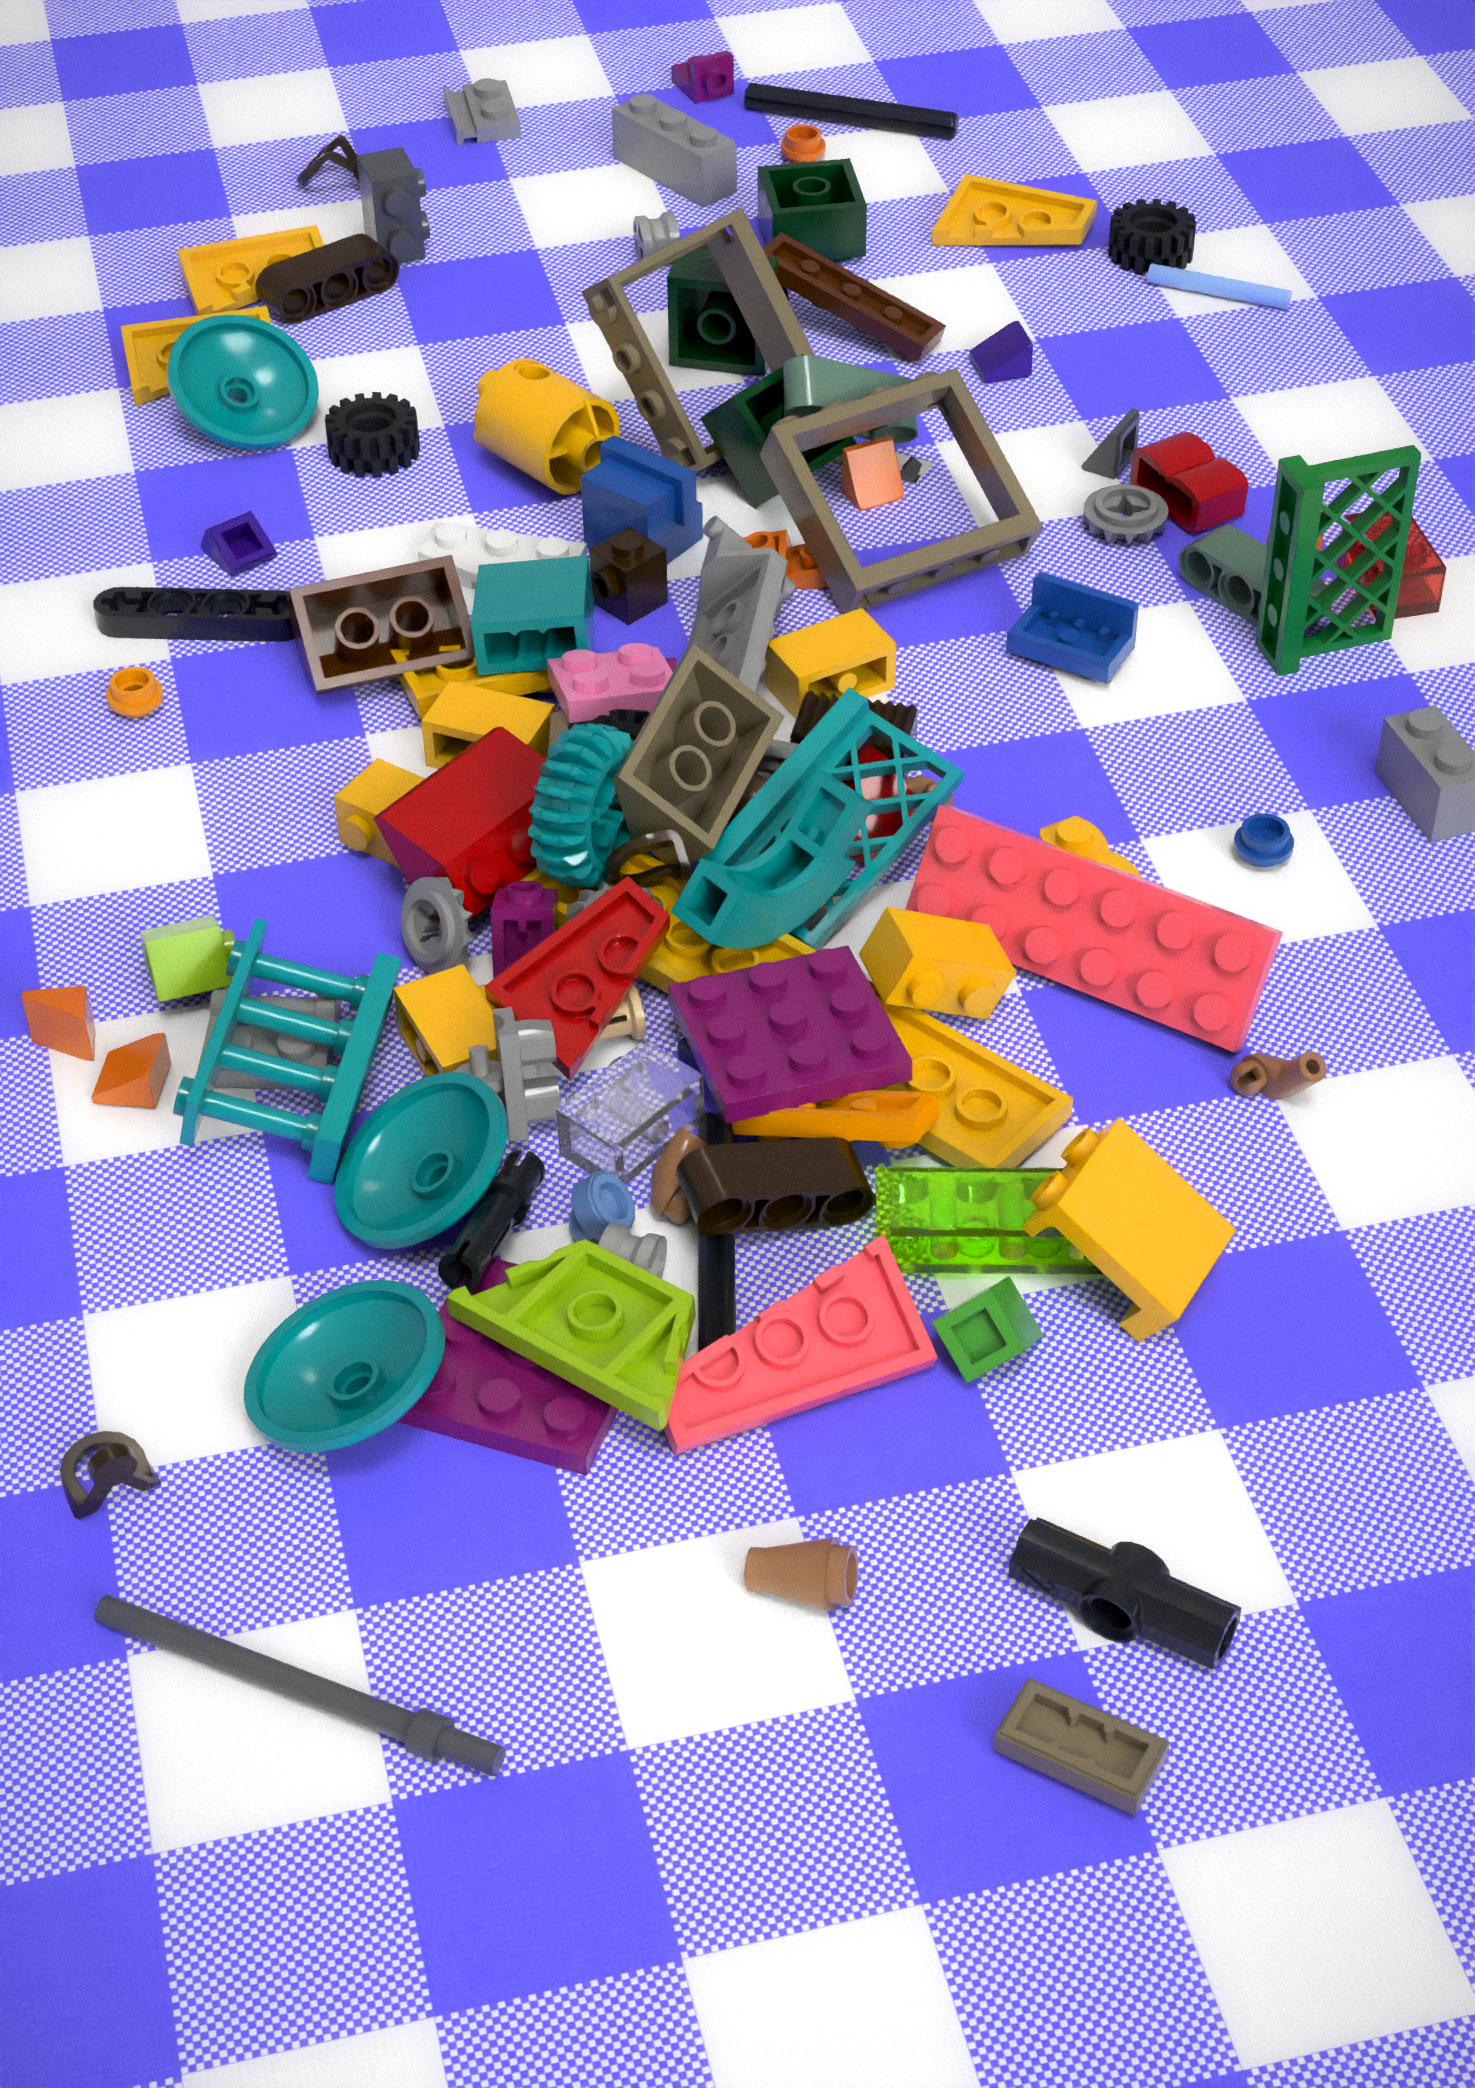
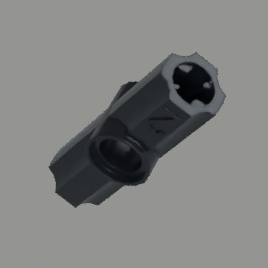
M1037 1517L1035 1520L1030 1518L1019 1535L1016 1548L1009 1561L1008 1577L1078 1608V1614L1083 1622L1093 1632L1103 1638L1117 1643H1129L1135 1640L1137 1636H1140L1212 1670L1215 1666L1219 1667L1224 1660L1240 1623L1242 1607L1170 1576V1571L1165 1562L1155 1552L1131 1541H1120L1109 1549L1040 1517Z

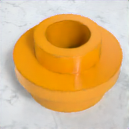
M128 667L117 671L110 678V686L106 691L109 708L115 713L132 718L149 714L161 704L164 696L161 683L155 679L154 674L150 670L143 667Z

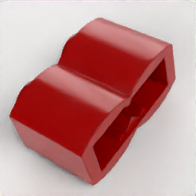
M1184 431L1135 449L1133 452L1130 475L1131 484L1149 489L1161 496L1168 506V517L1183 531L1197 533L1244 514L1249 487L1246 476L1230 461L1215 457L1211 447L1197 435Z

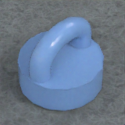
M597 1171L574 1186L571 1194L572 1210L569 1218V1231L575 1241L583 1239L589 1241L596 1239L600 1241L605 1228L610 1223L627 1226L628 1229L632 1228L635 1220L634 1201L626 1185L617 1176L607 1171Z

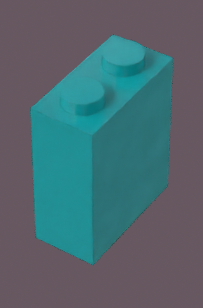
M588 555L478 566L471 618V631L478 676L547 670V659L562 658L564 653L571 650H592L594 597Z

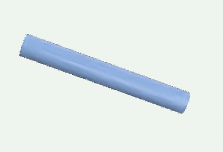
M1153 263L1150 264L1147 274L1148 283L1288 310L1292 296L1291 290Z

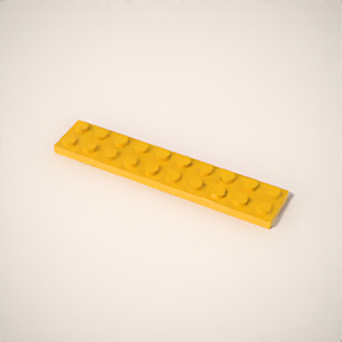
M643 852L629 859L621 867L620 872L623 874H636L664 865L665 863ZM535 868L520 880L535 881L541 883L543 888L558 890V904L555 912L557 928L566 924L567 905L577 902L580 890L587 889L596 892L599 888L593 886L591 888L580 886L575 888L558 883V880L547 878L546 873L538 871V868ZM668 875L639 885L640 888H650L653 899L663 902V909L670 915V929L639 977L667 994L668 985L817 951L787 933L773 942L748 949H732L711 944L671 913L672 908L683 891L673 876ZM607 880L605 882L610 887L615 886L610 882V880ZM868 980L912 1059L911 1081L873 1090L934 1092L937 1094L939 1118L917 1144L990 1188H993L1072 1116L1073 1097L919 1009L885 1004L874 983Z

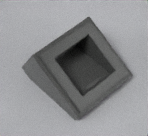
M1132 408L1082 464L1083 470L1114 479L1132 460L1134 450L1137 449L1140 422L1139 410Z

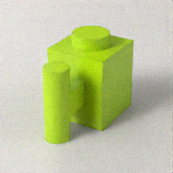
M213 915L140 931L146 967L149 969L153 991L159 1002L230 986L232 978L226 976V970L235 939L231 929L221 931L220 925Z

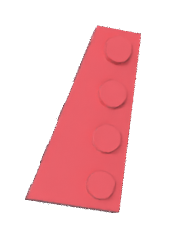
M881 1235L864 1246L862 1252L840 1266L836 1264L815 1277L812 1284L784 1302L779 1300L759 1313L754 1321L734 1334L723 1336L683 1362L667 1425L664 1427L674 1455L933 1367L938 1358L885 1235Z

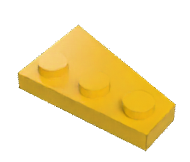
M965 174L932 230V246L1081 245L1097 216V200Z
M317 225L178 249L179 266L196 316L234 311L260 300L255 291V283L258 275L264 268L276 262L324 246Z
M263 306L121 326L135 407L170 394L166 376L169 355L178 337L188 327L208 317L228 314L254 317L271 324L268 307Z

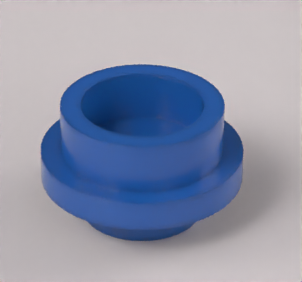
M1259 813L1251 815L1244 820L1242 826L1235 833L1233 846L1236 854L1241 859L1256 867L1265 868L1282 864L1291 857L1294 849V838L1285 820L1273 814Z

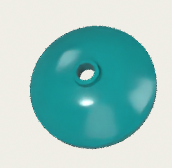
M235 314L205 318L188 327L178 337L169 355L166 376L168 389L174 404L182 416L194 428L219 443L250 450L280 446L297 437L307 427L316 409L319 395L318 379L308 355L287 333L263 320ZM230 398L237 399V400H239L241 403L235 402V401H233V400L230 399Z
M445 1072L413 1082L382 1103L356 1132L344 1153L338 1169L334 1198L337 1214L345 1228L361 1242L369 1246L381 1249H397L432 1239L463 1219L487 1192L502 1162L507 1141L508 1121L500 1097L491 1087L476 1076L462 1072Z
M370 1280L346 1285L325 1293L287 1317L268 1336L256 1353L249 1367L244 1385V1404L248 1417L267 1441L289 1451L303 1453L326 1452L364 1442L380 1434L400 1420L413 1408L429 1387L444 1353L445 1329L443 1321L431 1300L422 1291L402 1282Z

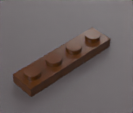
M780 233L762 248L766 257L778 258V281L782 287H786L809 300L815 307L827 310L848 322L856 330L869 334L887 344L898 354L909 357L919 363L941 341L946 327L945 324L789 236Z

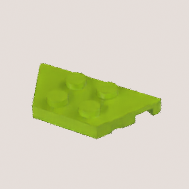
M583 1239L555 1250L552 1255L545 1259L529 1260L506 1269V1282L472 1296L466 1286L453 1290L446 1296L451 1317L660 1432L667 1425L696 1316L694 1296L589 1240Z

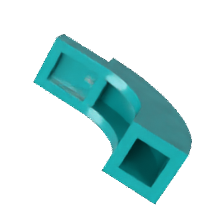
M818 771L788 825L765 852L755 859L737 866H725L701 859L672 908L671 913L708 942L732 949H748L777 940L784 934H788L814 915L847 878L856 862L847 856L846 852L874 804L833 775Z

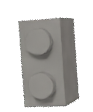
M1436 705L1385 717L1375 768L1377 776L1430 843L1475 832L1474 750Z

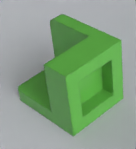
M1010 1276L958 1304L932 1322L966 1383L1026 1351L1043 1337L1040 1327Z

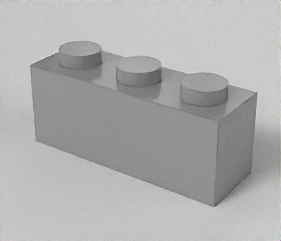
M647 93L634 95L629 101L611 108L613 156L615 159L702 208L737 192L736 141Z

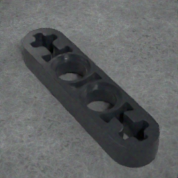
M113 587L102 591L93 600L98 630L102 634L113 638L283 642L295 639L288 614L289 591ZM170 612H183L177 615H164ZM224 613H238V614H235V615H232V616H226V617H219V616H218V615H221V614H224Z

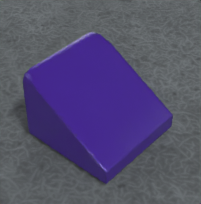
M1013 321L969 351V358L984 383L1024 378L1032 375L1033 344L1020 321Z
M252 511L206 529L200 545L205 554L231 577L277 558L278 555Z

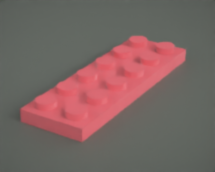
M951 805L938 806L905 909L988 924L1011 964L1232 1052L1241 1051L1283 934V931Z

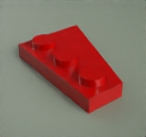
M627 876L485 985L486 999L496 1009L512 1007L515 1021L550 1020L554 1031L556 1061L551 1063L571 1081L669 931L670 915Z

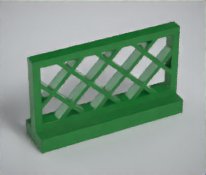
M1415 445L1314 465H1308L1301 455L1279 459L1255 645L1278 676L1299 672L1300 658L1391 639L1422 455ZM1400 468L1399 477L1383 493L1380 494L1372 487L1387 470ZM1345 478L1351 480L1352 482L1329 505L1323 501L1325 482ZM1365 492L1374 501L1351 523L1342 514ZM1388 511L1392 514L1391 525L1374 541L1371 540L1364 533ZM1334 522L1345 529L1323 551L1316 547L1317 539ZM1359 540L1367 548L1343 569L1335 561ZM1381 558L1385 561L1384 570L1367 587L1364 586L1357 579ZM1329 568L1337 577L1318 596L1314 597L1310 594L1311 585ZM1350 586L1353 587L1359 594L1338 615L1328 608ZM1372 603L1378 607L1375 623L1358 627L1350 625ZM1321 614L1331 621L1317 635L1303 638L1304 630Z

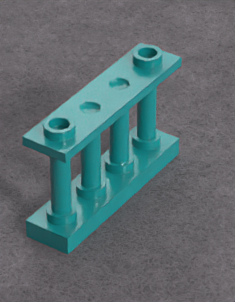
M255 918L247 941L236 939L232 947L226 976L233 978L195 1078L183 1076L179 1085L173 1108V1114L183 1117L179 1143L193 1146L203 1116L302 1142L301 1149L312 1152L307 1178L332 1185L394 999L393 988L397 985L402 958L378 952L370 976L358 973L357 978L348 977L263 953L268 921ZM255 977L348 1002L349 1009L357 1011L355 1021L343 1018L341 1023L253 1000L248 998ZM241 1022L334 1048L333 1055L340 1056L342 1059L339 1067L327 1064L326 1069H321L233 1045L231 1041L238 1023ZM221 1068L318 1094L317 1101L326 1103L323 1114L311 1111L310 1116L307 1117L213 1090Z

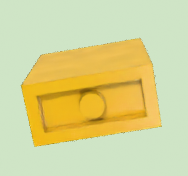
M1119 1117L1097 1133L1090 1127L1084 1129L1067 1145L1061 1154V1157L1067 1162L1066 1166L1061 1172L1058 1170L1053 1172L1033 1192L1029 1200L1036 1207L1023 1224L1022 1229L1031 1237H1034L1049 1226L1055 1227L1124 1292L1133 1303L1119 1325L1139 1343L1179 1319L1237 1229Z

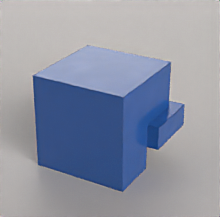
M615 435L599 444L600 463L580 477L584 543H587V549L631 527L666 549L668 565L703 538L702 503L697 501L695 471Z

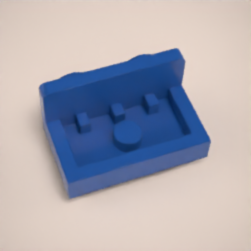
M1040 572L1033 580L1032 604L1007 633L1006 651L1027 657L1038 663H1045L1079 674L1086 679H1094L1107 684L1135 648L1139 605L1135 601Z

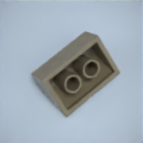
M694 643L687 647L612 780L630 836L634 839L646 834L672 829L682 838L689 864L714 849L784 718V715ZM672 847L650 851L664 863L678 865Z

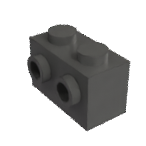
M403 147L357 155L365 234L369 235L398 260V263L425 259L424 240L430 239V227L427 215L424 210L421 211L420 197L426 196V184L421 168H414Z

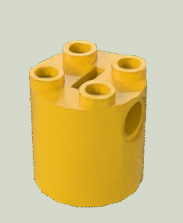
M517 358L502 366L498 371L491 369L481 377L478 383L477 391L480 397L474 417L475 430L473 436L475 442L562 495L581 492L580 477L600 463L599 444L612 435L620 437L619 416L611 403L533 358Z

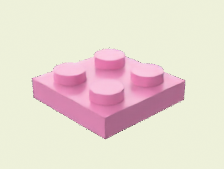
M644 643L625 644L618 651L598 654L585 649L571 650L564 653L562 658L547 659L548 681L569 723L592 721L599 715H610L609 711L616 709L643 710L651 713L673 674L659 648L651 647Z

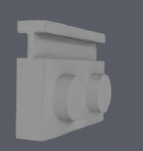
M480 79L474 84L463 85V91L451 92L450 86L443 87L444 104L457 146L464 145V139L476 138L477 143L521 138L520 120L506 80Z

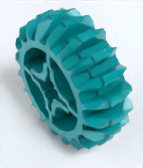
M575 723L570 730L562 731L558 737L557 744H551L549 747L547 762L539 766L540 778L538 784L532 787L535 792L533 805L528 809L532 814V823L528 829V836L533 838L530 847L531 856L536 858L538 871L546 873L547 878L558 880L559 884L578 888V886L585 888L599 887L602 881L610 880L604 868L607 858L619 846L633 839L629 834L612 781L634 743L629 733L618 731L616 727L603 724L588 723L583 725Z

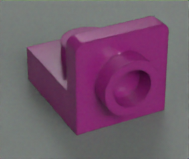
M728 50L706 56H693L687 62L672 65V83L695 104L734 94V56Z
M516 881L508 884L506 888L496 890L491 907L493 978H496L556 931L557 889L543 888L541 883L535 881Z

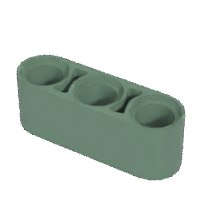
M819 356L793 357L786 360L783 364L784 417L796 415L801 418L819 412L824 406L834 401L843 400L845 403L864 398L869 392L878 387L890 386L892 389L910 383L912 379ZM918 414L852 436L874 440L889 435L893 439L894 444L909 442L918 437Z
M1231 525L1220 526L1185 546L1179 553L1178 564L1186 582L1197 591L1257 627L1268 546ZM1318 578L1311 585L1310 594L1314 597L1318 596L1327 585L1322 579ZM1321 614L1311 625L1323 619L1325 616Z

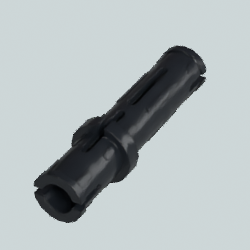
M516 1150L509 1154L504 1161L502 1169L495 1176L487 1192L478 1202L476 1209L458 1234L455 1242L441 1258L438 1265L439 1276L444 1284L451 1289H458L466 1274L469 1275L463 1286H466L468 1291L475 1289L510 1229L521 1224L528 1215L531 1205H528L531 1195L543 1181L546 1172L544 1163L533 1152L527 1151L520 1165L517 1164L522 1157V1150Z

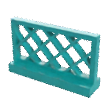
M850 687L725 828L714 849L698 859V862L704 859L725 866H737L761 855L782 834L818 771L833 775L840 781L854 780L855 791L863 796L861 778L896 774L899 797L871 800L870 802L874 806L869 815L901 811L903 821L901 828L894 836L868 839L867 823L865 820L860 828L862 840L853 841L846 852L847 856L864 854L865 870L856 880L844 881L838 890L826 902L827 914L812 931L800 925L788 933L817 951L937 812L938 806L944 805L965 780L963 770L869 709L868 699ZM874 733L893 746L894 759L859 764L857 751ZM900 751L909 757L901 758ZM851 759L852 765L845 766V764ZM929 769L942 778L931 792L913 795L905 794L903 772ZM909 809H916V810L913 812V814L909 817V816H908V810H909ZM879 852L877 856L871 861L870 853ZM841 896L834 905L833 897Z

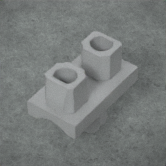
M512 1007L492 1009L498 1061L489 1060V1051L486 1045H474L469 1048L470 1062L459 1066L453 1072H462L476 1076L491 1087L495 1093L501 1092L502 1103L507 1114L509 1141L529 1140L528 1124L562 1117L561 1099L556 1075L523 1080L522 1066L556 1061L554 1031L550 1020L515 1021Z

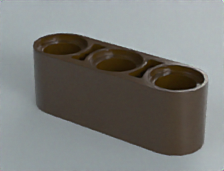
M363 233L354 234L269 265L258 275L255 291L257 297L285 322L297 324L385 292L392 287L398 278L399 263L391 253L369 235Z
M838 1137L703 1146L691 1151L682 1158L676 1169V1176L700 1232L706 1235L722 1236L849 1225L868 1214L874 1206L876 1199L850 1141Z

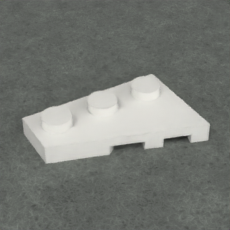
M434 522L418 550V559L423 561L452 555L460 585L469 589H475L479 565L586 556L587 543L567 541L560 537L519 534L506 529L491 530L470 527L457 522Z

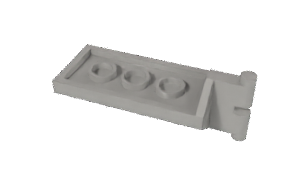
M715 515L707 521L702 529V533L710 540L701 569L697 612L687 647L694 643L756 693L759 678L767 664L766 660H764L767 645L775 631V627L772 625L774 616L780 612L783 600L791 595L796 584L786 576L788 561L772 547L752 548L747 541Z

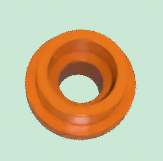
M800 124L788 128L785 132V137L781 141V153L793 163L816 161L826 151V142L821 137L820 129L812 125Z

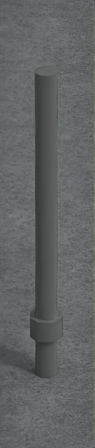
M111 1595L103 1596L96 1607L94 1620L98 1624L405 1742L407 1752L434 1763L439 1762L444 1757L493 1777L497 1775L503 1765L506 1754L504 1746L455 1728L454 1719L427 1708H421L415 1713Z

